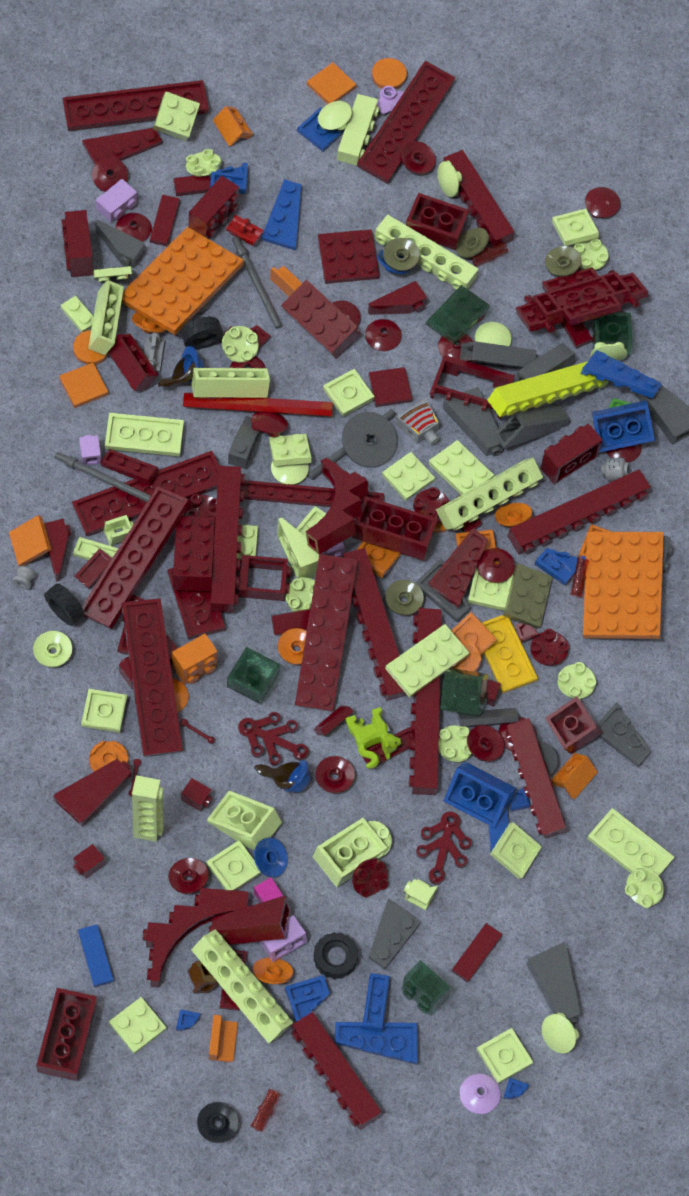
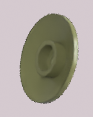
M473 228L465 232L457 245V254L468 258L480 253L488 243V233L483 228Z
M395 238L390 240L384 247L383 257L389 267L398 271H406L412 269L418 263L420 252L413 241L407 238Z
M559 246L547 254L545 265L547 270L553 275L569 276L579 269L581 256L572 247Z
M398 580L388 587L385 600L387 606L394 613L411 615L417 612L418 608H421L424 596L421 588L416 583L410 580ZM406 598L407 602H402L401 599Z

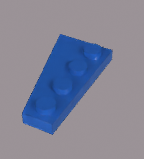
M284 179L264 229L262 241L296 251L301 184Z
M596 350L581 371L583 375L587 376L589 373L595 375L597 380L603 381L606 379L614 382L615 386L630 387V391L650 398L655 397L662 383L598 350Z
M335 1022V1044L417 1065V1023L384 1022L383 1030L380 1032L362 1029L363 1022Z

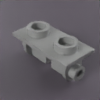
M153 332L152 335L146 337L144 354L155 371L160 372L165 339H161L158 333Z

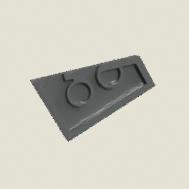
M440 559L415 583L421 588L423 594L454 621L458 622L470 610L465 597H462L459 607L456 608L427 585L444 564L442 559Z
M616 702L598 722L603 732L598 737L635 766L639 767L651 750L640 734L634 730L630 724L631 721L623 714L620 709L621 707Z
M388 899L368 958L385 970L420 925V921Z

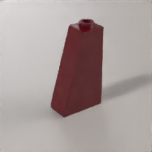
M115 759L55 793L53 800L83 827L132 777L131 767L125 761L120 762L118 759Z
M281 896L213 917L212 925L209 926V933L216 929L228 945L285 939L291 909L286 896Z

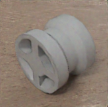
M20 566L17 569V576L13 578L12 582L17 587L27 590L30 589L31 580L35 578L36 574L31 569Z

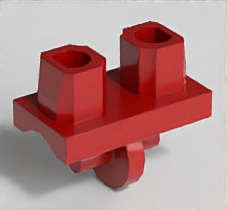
M237 215L234 216L231 223L226 227V231L230 232L231 235L239 237L251 246H254L263 234V229L250 223V219H243Z

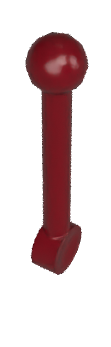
M186 719L180 720V725L182 727H187L195 733L202 736L203 738L207 739L209 744H213L215 742V738L213 736L209 737L208 735L204 734L192 725L188 724V721Z
M134 759L133 761L134 773L131 790L128 792L130 797H132L138 767L141 765L140 759Z

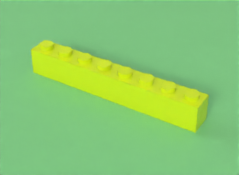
M583 362L497 387L487 400L500 417L510 416L518 411L524 412L529 408H537L545 403L550 404L555 400H564L572 395L577 396L585 391L590 392L595 388H603L609 381L606 379L603 381L597 380L595 375L589 373L587 376L581 374L583 367L587 363Z

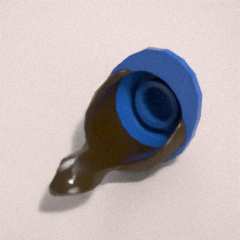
M187 346L184 349L182 358L176 364L172 377L160 380L158 387H171L176 384L192 383L193 369L205 368L204 361L197 354L193 346Z
M306 760L288 762L277 768H271L263 764L254 766L261 776L273 779L277 787L284 789L286 792L303 791L310 783V772Z

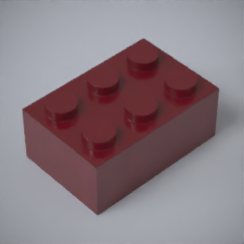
M221 176L189 211L188 227L207 239H212L216 235L217 229L227 223L228 217L238 211L239 186Z
M418 193L406 220V226L436 244L456 250L468 221L469 210Z
M87 210L65 212V219L61 220L66 269L71 272V277L92 276V251Z
M589 423L584 427L579 426L573 434L562 437L559 443L554 446L550 445L544 450L540 469L555 485L597 458L602 438Z

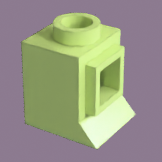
M127 515L105 522L103 532L110 546L123 542L133 526V522L129 521Z
M414 879L412 882L408 881L404 888V892H406L405 900L426 911L438 886L430 887V885L419 879Z

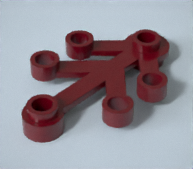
M271 712L268 717L256 721L252 718H244L239 722L238 730L241 735L248 738L253 757L258 758L263 754V747L256 740V736L263 739L269 755V763L273 766H277L281 761V756L276 753L273 744L293 752L294 758L298 761L307 759L309 749L306 745H295L278 737L286 733H295L298 728L295 720H289L286 725L267 731L261 729V727L269 724L277 725L280 722L279 713ZM276 716L278 719L273 721L271 717ZM249 724L251 728L246 729L244 726ZM293 724L295 728L290 729L288 726ZM259 749L260 753H255L253 750ZM298 749H303L304 752H303V753H299L297 750H298ZM272 757H277L278 760H277V761H272L271 758H272Z
M449 811L444 813L439 823L432 827H424L421 830L420 835L423 840H430L432 835L444 830L442 837L426 846L419 845L416 849L417 857L425 858L430 852L439 848L435 868L430 870L428 876L429 881L434 885H439L444 881L445 873L442 869L447 850L455 860L456 867L464 868L467 863V858L459 853L450 839L453 832L462 850H468L471 847V839L465 837L459 828L460 818L455 812ZM452 818L454 822L449 823L447 819ZM428 831L430 835L425 836L423 832ZM467 841L469 845L464 846L462 842ZM423 849L426 853L420 854L419 850ZM462 859L464 860V863L459 864L457 860ZM438 872L441 876L435 877L433 873Z

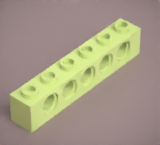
M388 214L376 228L374 239L381 245H386L390 240L395 239L392 236L407 238L413 241L420 252L417 264L424 271L436 275L439 280L451 284L454 289L466 293L476 280L478 268Z
M534 457L528 458L437 508L436 511L445 530L453 529L455 531L462 528L464 522H472L478 519V514L492 511L494 505L506 503L509 501L508 497L522 494V489L536 486L538 484L537 481L542 479L543 476ZM519 474H520L521 477H522V481H521V482L519 481ZM504 483L507 485V490L504 489ZM489 491L492 493V499L489 497ZM474 500L477 501V508L474 506ZM459 508L462 510V516L459 514Z
M136 776L132 792L133 838L157 842L158 835L162 836L164 828V788L160 787V780L142 776Z
M216 929L204 935L191 949L268 1043L279 1038L293 1024L288 1015L281 1009L274 998Z

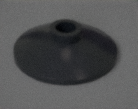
M213 1102L202 1108L197 1118L199 1133L204 1139L212 1143H223L230 1140L238 1129L237 1113L230 1105L223 1102ZM214 1122H221V1127H215Z

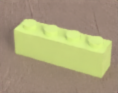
M357 94L352 108V115L347 122L338 148V161L357 165L365 152L363 149L364 145L368 146L370 140L368 133L374 129L375 121L373 119L378 117L379 114L378 99Z
M107 280L99 289L88 349L106 355L115 344L124 286Z
M194 368L191 386L193 396L200 398H267L270 378L268 370L264 368Z

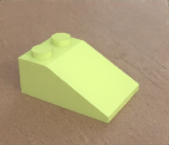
M279 518L277 536L296 578H315L319 555L307 545L306 536L286 520Z
M232 791L227 792L207 819L208 823L234 840H240L243 846L255 850L260 840L271 838L282 823L275 808Z
M362 818L317 846L313 858L333 884L338 887L353 877V873L360 863L367 859H376L387 850V847L366 820Z

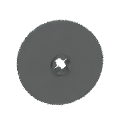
M362 412L353 416L344 426L342 445L348 457L356 464L363 467H377L392 457L396 449L397 437L392 424L384 416L374 412ZM371 436L373 438L372 441L367 443V437Z

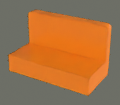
M225 106L213 119L214 124L228 146H233L239 138L250 139L254 135L237 108Z
M285 266L278 270L275 267L271 268L270 280L288 297L302 284Z
M574 753L551 781L554 786L564 788L570 798L575 799L594 778L597 770L587 756Z
M213 1015L209 1060L233 1062L237 1022L222 1021L221 1015Z

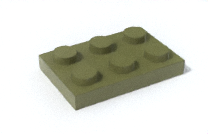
M518 563L514 569L503 616L539 629L552 576Z

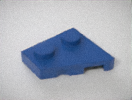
M242 163V166L237 168L230 166L211 172L210 188L221 176H224L239 186V193L245 194L248 163Z
M546 548L536 559L535 565L563 585H566L586 562V557L581 556V558L570 556V553L557 552L556 550Z
M324 975L285 986V992L295 1022L313 1012L330 995Z

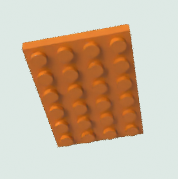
M187 227L123 291L121 303L176 335L244 265V260Z
M587 532L583 638L660 639L663 532Z

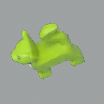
M381 707L372 709V723L365 726L362 718L355 723L357 721L355 715L345 718L349 733L355 738L358 752L361 756L371 759V762L365 766L368 769L378 765L379 757L374 752L367 751L366 748L381 742L382 750L388 760L390 759V753L396 751L397 746L401 744L400 738L390 733L388 725L381 718Z

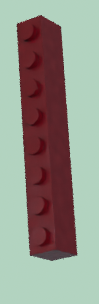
M218 465L211 611L234 612V605L238 606L239 594H235V588H239V577L236 576V571H240V559H237V553L241 554V542H237L238 536H242V525H238V520L242 519L243 508H239V502H243L244 491H240V485H244L245 474H241V467Z
M640 469L511 527L507 537L518 555L524 552L529 553L539 545L544 546L554 538L564 537L567 532L577 531L589 522L595 523L600 517L610 516L620 508L625 509L632 502L637 500L643 501L648 497L651 486Z
M366 549L343 553V558L357 560L351 602L353 607L357 608V621L359 625L362 624L364 630L362 631V637L369 646L367 650L368 656L375 665L373 672L375 677L379 678L381 684L379 685L380 694L385 697L386 701L408 696L385 669L386 665L399 657V652Z

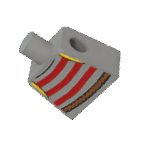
M426 399L397 416V427L416 443L426 439L430 445H434L439 441V437L435 433L438 431L439 421Z

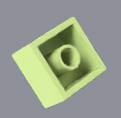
M165 92L153 130L187 141L200 103Z

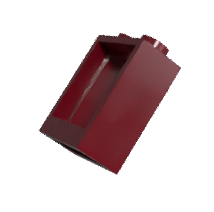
M242 555L238 597L284 601L285 595L289 594L290 584L286 583V577H290L291 566H287L288 559ZM249 568L282 571L280 590L248 588Z

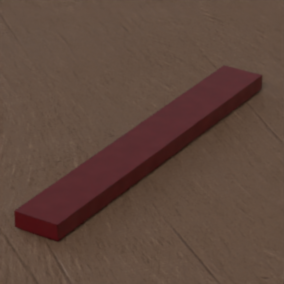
M244 480V485H240V491H244V500L331 507L335 498L334 488ZM368 492L369 495L367 497L379 501L384 500V493Z

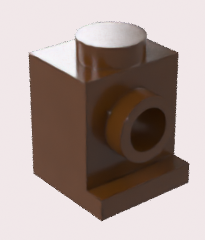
M200 960L194 962L188 970L195 987L193 989L194 994L210 993L219 984Z

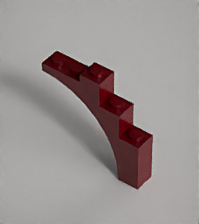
M327 457L321 460L322 474L332 484L335 490V498L326 515L317 524L305 531L307 545L318 555L356 534L354 518L362 514L361 499L369 495V484L364 476H361L356 471L349 474Z
M200 888V893L195 894V906L174 905V911L169 912V924L148 922L147 929H143V941H146V948H154L149 950V961H152V968H148L147 980H150L151 987L159 988L161 974L168 957L189 933L202 925L212 922L213 917L246 908L248 891Z

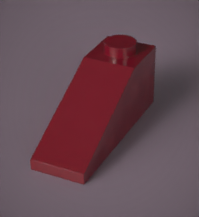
M414 281L368 304L369 315L419 312L425 308L427 296L418 283Z
M64 519L44 523L52 549L48 552L56 582L61 579L69 544L68 536H71L70 527L65 525Z

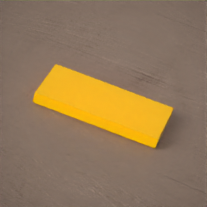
M501 615L482 622L497 639L484 653V656L496 681L501 683L500 690L502 694L538 681V677L510 619Z

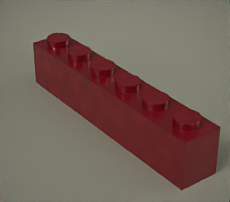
M463 149L444 157L443 162L450 161L455 170L461 173L462 180L459 182L458 189L459 198L462 203L465 202L470 216H474L476 219L477 227L483 228L488 233V244H491L496 249L512 242L515 233Z
M527 718L507 725L508 732H506L508 742L513 743L514 750H512L515 762L519 761L521 768H518V773L521 780L525 779L526 786L524 791L527 798H531L532 805H530L532 815L537 816L539 823H536L539 835L543 834L547 839L567 832L568 829L532 721Z
M311 1012L292 1024L291 1036L296 1043L300 1042L303 1047L302 1052L308 1060L311 1059L315 1064L313 1066L318 1076L324 1077L328 1091L335 1093L338 1098L336 1101L342 1110L346 1109L350 1115L348 1116L350 1123L354 1127L357 1126L359 1130H362L379 1119L382 1111L315 1014Z

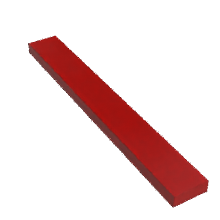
M184 393L183 396L184 407L332 416V402L276 398L194 397L193 393Z

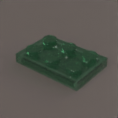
M461 285L426 321V325L455 345L490 309V305Z

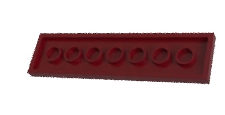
M425 60L359 159L357 167L388 183L402 162L401 152L403 147L409 142L416 141L456 77Z
M198 80L62 97L67 130L156 120L165 92L200 103L196 115L209 113L204 81Z
M209 451L160 469L150 484L137 479L124 483L151 496L157 486L190 499L193 494L201 495L217 489L219 464L213 451ZM114 486L72 501V506L86 536L103 531L106 521L127 515L129 521L138 518L147 502Z
M157 486L84 602L82 608L85 614L83 617L112 630L122 614V602H129L191 503L189 499Z
M324 554L319 555L295 706L329 712L334 710L357 567L356 559Z
M161 598L122 602L121 606L143 757L182 752Z

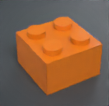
M203 634L172 652V668L184 685L188 683L193 684L199 680L200 676L205 673L206 675L211 674L216 670L218 651L208 636Z

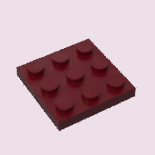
M372 229L318 234L325 284L379 279Z

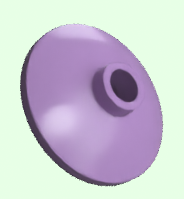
M474 1074L466 1078L459 1092L460 1100L464 1107L476 1114H486L494 1110L501 1096L497 1082L485 1074ZM478 1089L484 1090V1094H483V1095H479V1094L477 1093V1090H478Z

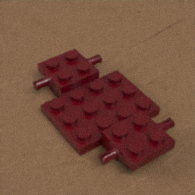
M591 267L577 271L569 276H560L543 281L542 288L545 292L534 296L526 295L524 300L527 303L516 307V314L529 332L546 328L548 333H553L555 331L554 325L564 322L563 316L570 325L621 311V305L631 303L634 308L639 307L640 302L638 300L648 297V290L634 273L619 275L616 271L610 270L608 274L599 276Z

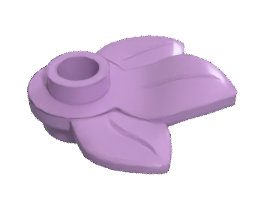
M392 86L382 88L379 94L380 99L377 103V106L380 107V113L383 115L389 111L391 113L404 92L396 91Z

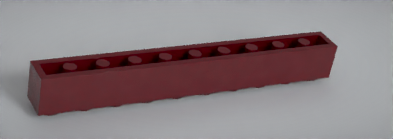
M418 608L417 615H413V626H416V632H413L412 643L416 645L441 627V609ZM440 676L411 696L414 697V703H411L410 714L414 715V721L410 722V732L414 733V738L410 739L409 750L413 751V757L409 758V769H412V775H409L408 786L412 787V794L435 795L438 789Z

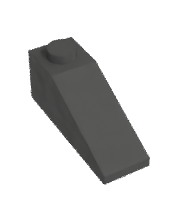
M97 220L95 222L96 232L122 265L134 268L145 253V243Z
M249 416L245 417L228 454V464L243 469L247 468L260 431L252 429L251 417Z

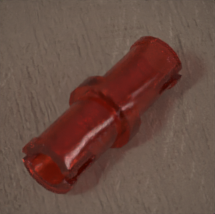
M501 242L491 248L487 247L484 251L472 256L471 260H475L472 262L473 265L478 266L488 260L493 261L495 257L507 253L508 248L504 249L506 244Z
M577 557L575 573L572 574L571 596L582 597L584 581L587 578L585 575L589 562L588 559Z
M268 1089L262 1104L257 1108L258 1112L250 1125L251 1128H255L259 1132L263 1131L269 1116H272L274 1113L272 1110L280 1097L279 1093L276 1094V1091Z

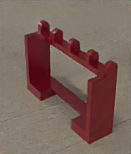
M444 354L430 391V398L434 399L435 394L440 393L446 395V400L448 401L453 397L463 400L465 406L470 402L482 406V411H485L486 407L494 410L487 399L440 386L439 382L443 372L458 376L459 371L485 378L494 381V388L513 383L515 375Z

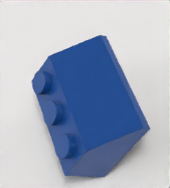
M646 400L591 412L595 431L602 438L600 452L655 441Z
M463 762L457 767L443 802L495 828L510 805L516 787L467 762ZM496 803V806L489 820L488 809H490Z

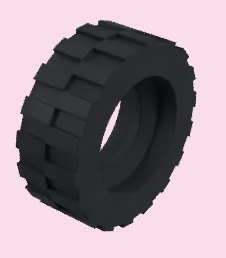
M212 316L190 321L180 331L185 347L193 346L195 350L211 347L223 338L219 319Z
M56 583L44 593L49 607L67 625H74L84 616L85 613L79 601L63 585Z
M340 932L326 934L316 943L313 957L315 967L319 970L320 974L325 975L327 978L342 979L345 976H349L357 965L358 948L354 940H351L348 935ZM331 947H340L345 951L346 959L342 964L332 965L327 961L326 952Z

